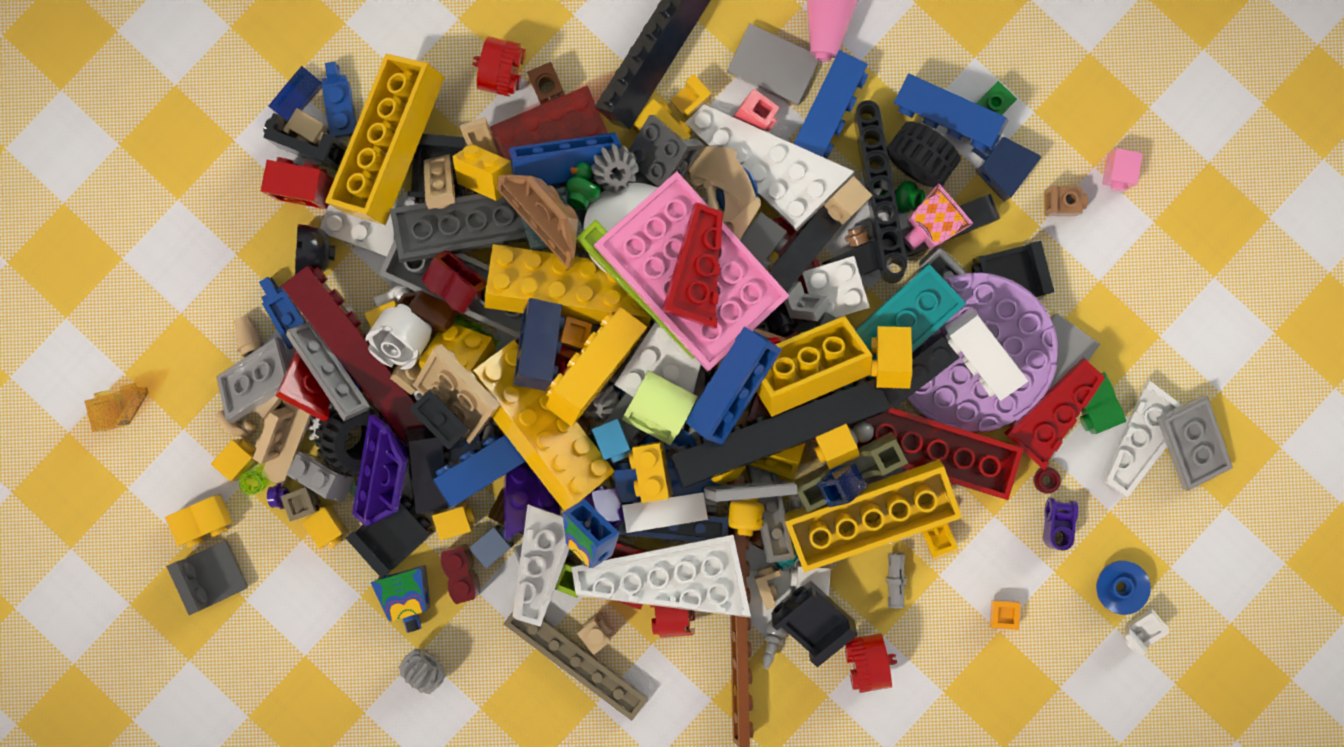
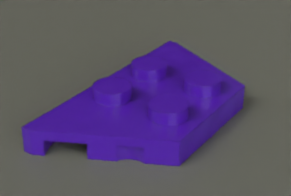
M527 462L504 475V539L506 540L513 538L514 534L524 531L528 504L560 515V505L548 492V489Z

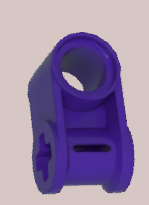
M1048 498L1044 509L1043 541L1051 549L1068 550L1075 541L1078 503L1076 501H1070L1069 503L1055 501L1054 498ZM1058 510H1064L1065 513L1058 512ZM1058 531L1063 534V541L1059 545L1054 541V535Z

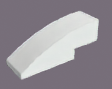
M704 492L652 502L622 505L626 533L708 520Z

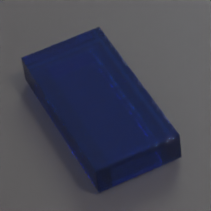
M301 66L268 107L289 121L296 108L303 111L322 88L323 84Z

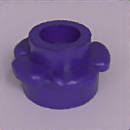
M280 483L269 487L267 490L269 506L271 508L284 509L285 507L280 496L290 493L287 487L284 488V486L281 487Z

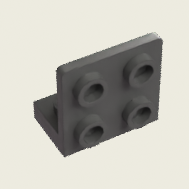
M649 115L628 151L635 155V163L639 167L638 170L657 187H660L675 172H678L684 178L704 144L698 139L683 140L655 115Z
M226 540L186 559L166 566L188 615L199 612L248 588L243 573Z

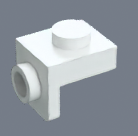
M1151 608L1125 624L1124 640L1131 650H1137L1143 656L1147 654L1148 646L1170 632L1168 626Z

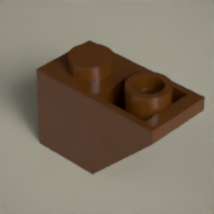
M423 291L403 293L395 307L398 304L408 306L412 313L432 327V332L447 331L453 325L454 319L458 314L457 311L449 307L447 302Z

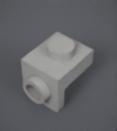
M796 281L787 292L789 297L784 301L790 318L818 321L830 306L828 296L804 293L802 284L799 281Z

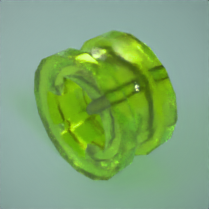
M257 470L247 471L239 479L241 491L248 495L262 492L267 484V480L262 476V472ZM251 475L259 483L258 486L253 487L254 490H252L250 484H247V480L252 479Z

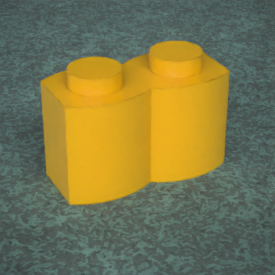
M221 494L204 499L165 517L177 546L186 544L187 548L204 542L202 537L209 533L213 538L227 532L226 526L233 523Z

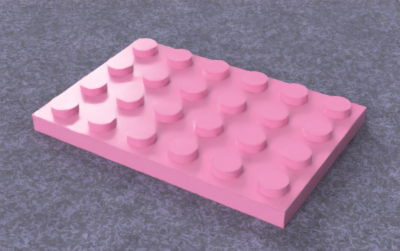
M675 172L598 240L594 247L697 361L709 371L729 352L744 326L751 330L756 328L789 295L722 222V239L718 264H720V275L717 281V292H719L718 304H716L717 328L712 329L662 311L693 204L698 202L708 206L678 172Z

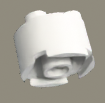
M398 304L396 307H390L382 311L366 335V341L368 340L370 343L368 349L378 361L392 367L394 364L402 365L400 369H410L415 365L430 341L432 327L412 313L408 306Z

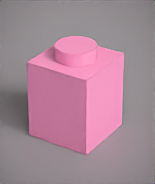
M1118 148L1107 154L1102 185L1111 186V190L1125 192L1127 189L1138 184L1143 153Z

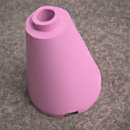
M807 0L810 53L815 56V60L830 62L831 58H836L859 0Z

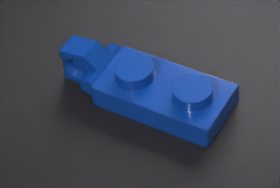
M335 61L325 63L327 78L322 79V91L329 134L336 138L351 136L357 125L351 86L347 81V76L341 75L339 65Z
M266 277L259 281L266 294L261 297L263 300L262 305L287 348L293 349L294 346L286 336L287 330L304 324L306 321L282 287H278L272 277Z

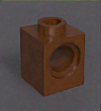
M552 62L527 72L541 107H554L562 102L561 99L566 97ZM546 82L554 84V88L550 92L541 91V86Z

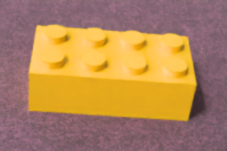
M622 307L615 314L611 312L607 314L601 322V327L597 333L593 332L589 336L580 354L577 352L571 358L563 375L561 373L557 375L546 394L549 399L545 407L571 427L631 354L647 326Z
M843 316L775 344L782 351L756 392L770 415L775 416L871 374L872 354L848 319Z

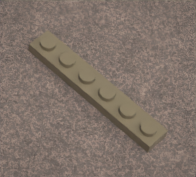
M512 612L504 622V625L631 721L647 702L648 697L544 618L541 626H536L512 617Z

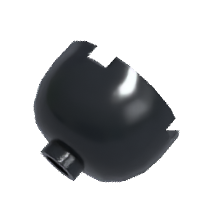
M298 224L295 275L310 265L314 269L319 267L324 273L328 268L329 261H335V245H330L329 236L322 229L311 225Z

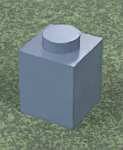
M496 525L469 549L482 565L488 568L514 546L511 542L513 538L509 540L504 539V527L500 529Z

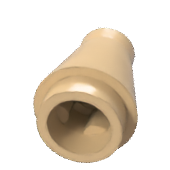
M249 316L239 317L234 320L237 351L245 358L262 347L264 342L253 326Z

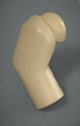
M221 410L215 416V419L228 434L248 438L256 430V425L248 419L244 420L242 424L226 421L224 410Z

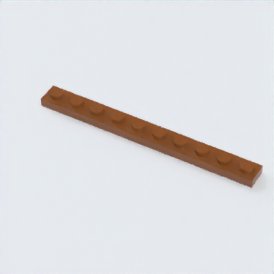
M741 475L738 480L727 482V485L747 483V481ZM733 500L728 501V518H729V505H730V502L733 501ZM728 524V536L734 535L749 604L751 594L746 583V577L750 575L749 561H746V550L749 549V536L737 535V529L731 528ZM730 615L733 742L738 747H750V738H753L754 735L753 724L749 720V711L753 710L752 696L749 695V684H752L751 668H748V657L752 655L751 643L748 641V630H751V618Z

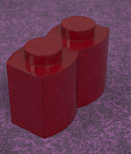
M447 250L440 252L433 258L421 279L430 292L442 296L451 309L463 314L474 307L487 285V282L477 272L466 267L457 256Z
M467 544L448 548L441 553L442 569L449 578V595L455 604L474 600L480 594V581L473 570V555Z

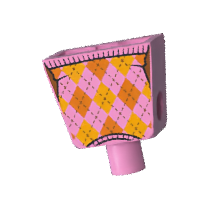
M939 184L907 219V223L913 230L903 237V241L911 250L916 249L923 242L928 248L932 249L965 230L973 222Z

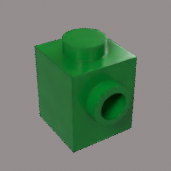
M997 81L976 104L1003 115L1017 98Z

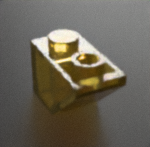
M136 383L119 387V392L111 393V390L94 393V398L85 400L92 432L107 431L130 425L149 393L148 388L137 387Z

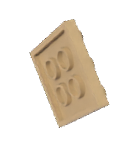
M442 344L432 350L413 384L422 396L429 389H432L471 429L463 437L469 444L478 437L500 406L494 394L486 390L477 381L475 375L471 371L466 370L457 361L455 354L447 350Z

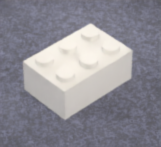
M972 307L945 326L948 332L945 336L948 340L947 342L957 354L961 351L963 352L964 356L961 358L974 376L978 373L981 375L978 379L990 397L996 395L1002 401L1028 382L1023 372Z

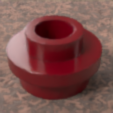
M1046 467L1045 470L1040 468L1034 474L1033 483L1038 491L1050 494L1059 488L1061 477L1051 467ZM1045 475L1050 477L1048 485H1044L1042 482Z

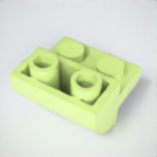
M648 370L622 420L671 445L683 427L698 396Z

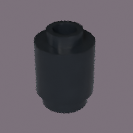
M784 302L766 318L772 334L781 337H787L794 333V328L797 326L796 319L790 318Z

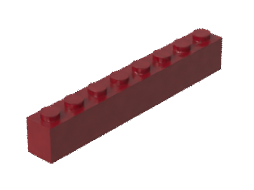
M312 265L305 267L282 284V289L406 444L405 430L426 427L410 410L417 402L413 394L410 395L390 379L394 372L395 364L392 367L387 366L370 353L368 349L370 343L368 340L366 341L367 334L359 326L362 324L361 320L353 311L348 312L343 306L345 300L336 289L331 290L325 283L328 279L319 267L314 269Z

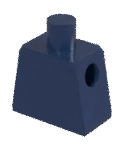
M1005 137L998 141L994 150L988 147L985 152L975 147L971 150L983 159L976 169V173L1004 202L1013 196L1041 159L1039 154Z

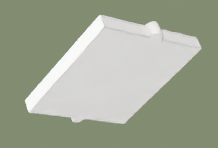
M789 568L785 571L780 570L781 576L767 581L768 584L774 583L779 598L774 599L776 606L781 602L784 603L792 596ZM751 570L749 577H746L747 587L750 589L751 594L749 603L750 618L766 616L772 618L771 613L774 608L766 610L754 576L759 575L758 570Z

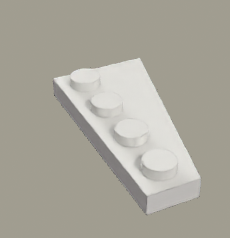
M1150 380L1146 381L1103 480L1126 498L1130 496L1167 447L1157 417L1181 406L1179 402Z
M529 504L527 505L512 617L523 622L541 626L570 548L565 541L563 516Z

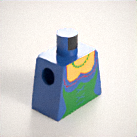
M585 499L563 512L566 544L580 558V562L584 566L594 568L613 554L619 532Z
M426 565L378 578L371 582L389 622L403 618L407 633L422 628L418 614L430 608Z

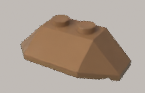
M503 174L498 177L497 190L567 269L569 270L573 267L578 226L577 214L574 209L569 205L566 206L559 199L560 197L556 189L551 185L548 186L540 178Z

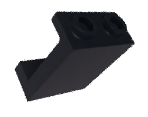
M273 113L271 118L267 119L263 129L265 133L263 138L282 150L338 171L347 146L336 137L324 132L318 147L290 137V135L284 132L283 129L288 121L280 115Z
M422 134L414 154L411 191L407 193V197L414 201V205L426 203L424 160L450 154L453 163L455 198L465 196L466 187L457 184L452 157L467 146L464 137Z
M1041 241L985 256H978L973 259L974 264H971L972 273H989L1005 277L1020 284L1035 297L1054 293Z
M429 389L410 408L413 414L448 450L461 448L467 442L463 437L471 429L432 389Z
M405 494L401 495L398 512L370 526L362 525L358 530L353 531L346 537V540L381 578L387 576L434 533L431 529L433 526L431 521L423 514H416L413 509L412 500Z
M809 581L805 586L798 587L784 603H779L771 613L772 627L775 630L783 628L808 650L810 661L816 667H819L858 636L855 620L812 581Z

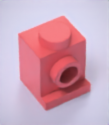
M753 89L743 100L733 117L769 132L777 121L774 115L779 107Z

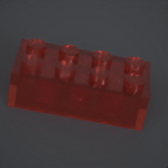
M588 85L489 127L501 157L510 160L509 148L608 133L598 109L594 107L596 104Z

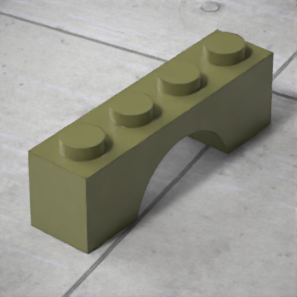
M893 432L858 448L860 456L830 470L826 464L794 480L795 484H797L798 495L807 512L809 513L833 501L841 491L862 479L876 475L884 476L908 464Z

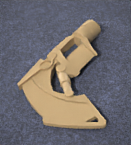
M703 146L689 169L691 177L697 188L704 186L706 189L707 205L711 208L719 210L715 190L717 188L723 190L725 210L722 222L741 240L761 206V200L755 196L752 183L746 171L736 159V150L724 147Z

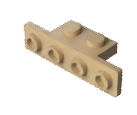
M287 403L286 407L271 411L264 420L265 426L256 442V451L253 459L257 462L265 463L262 476L275 484L280 483L281 487L286 485L289 478L287 472L300 449L312 415Z

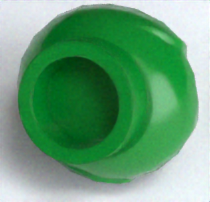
M579 163L575 168H570L571 173L575 177L570 178L566 184V190L569 194L566 201L576 209L586 210L589 204L595 203L599 199L601 189L599 185L588 181L593 173L591 166L587 163Z
M905 180L898 186L895 192L898 212L907 213L911 210L915 211L925 199V192L920 190L916 183ZM886 190L881 191L879 195H885L887 193Z

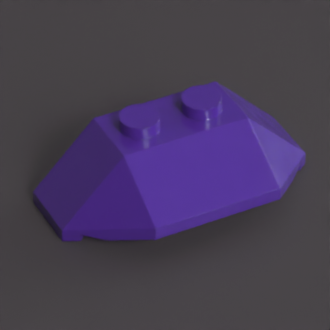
M369 415L352 515L365 526H370L398 512L407 466V447L392 429L376 415Z

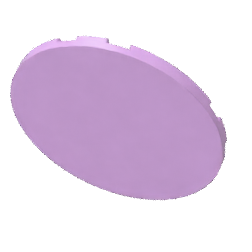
M965 273L944 279L966 302V305L927 340L939 331L946 336L948 332L945 326L972 307L1023 372L1028 382L1002 401L996 395L990 397L978 379L981 375L978 373L974 376L961 358L964 356L961 351L958 353L960 356L958 360L908 397V401L927 419L966 431H992L1000 429L1002 426L1010 424L1015 420L1018 421L1044 397L1056 372L1058 341L1050 316L1044 306L1030 291L1005 277L989 273Z

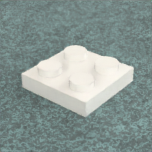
M855 256L803 272L808 293L828 296L830 306L825 312L837 318L870 308Z

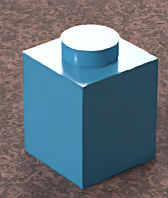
M620 418L592 429L604 460L611 458L612 462H616L628 457L626 451L631 450L632 447Z

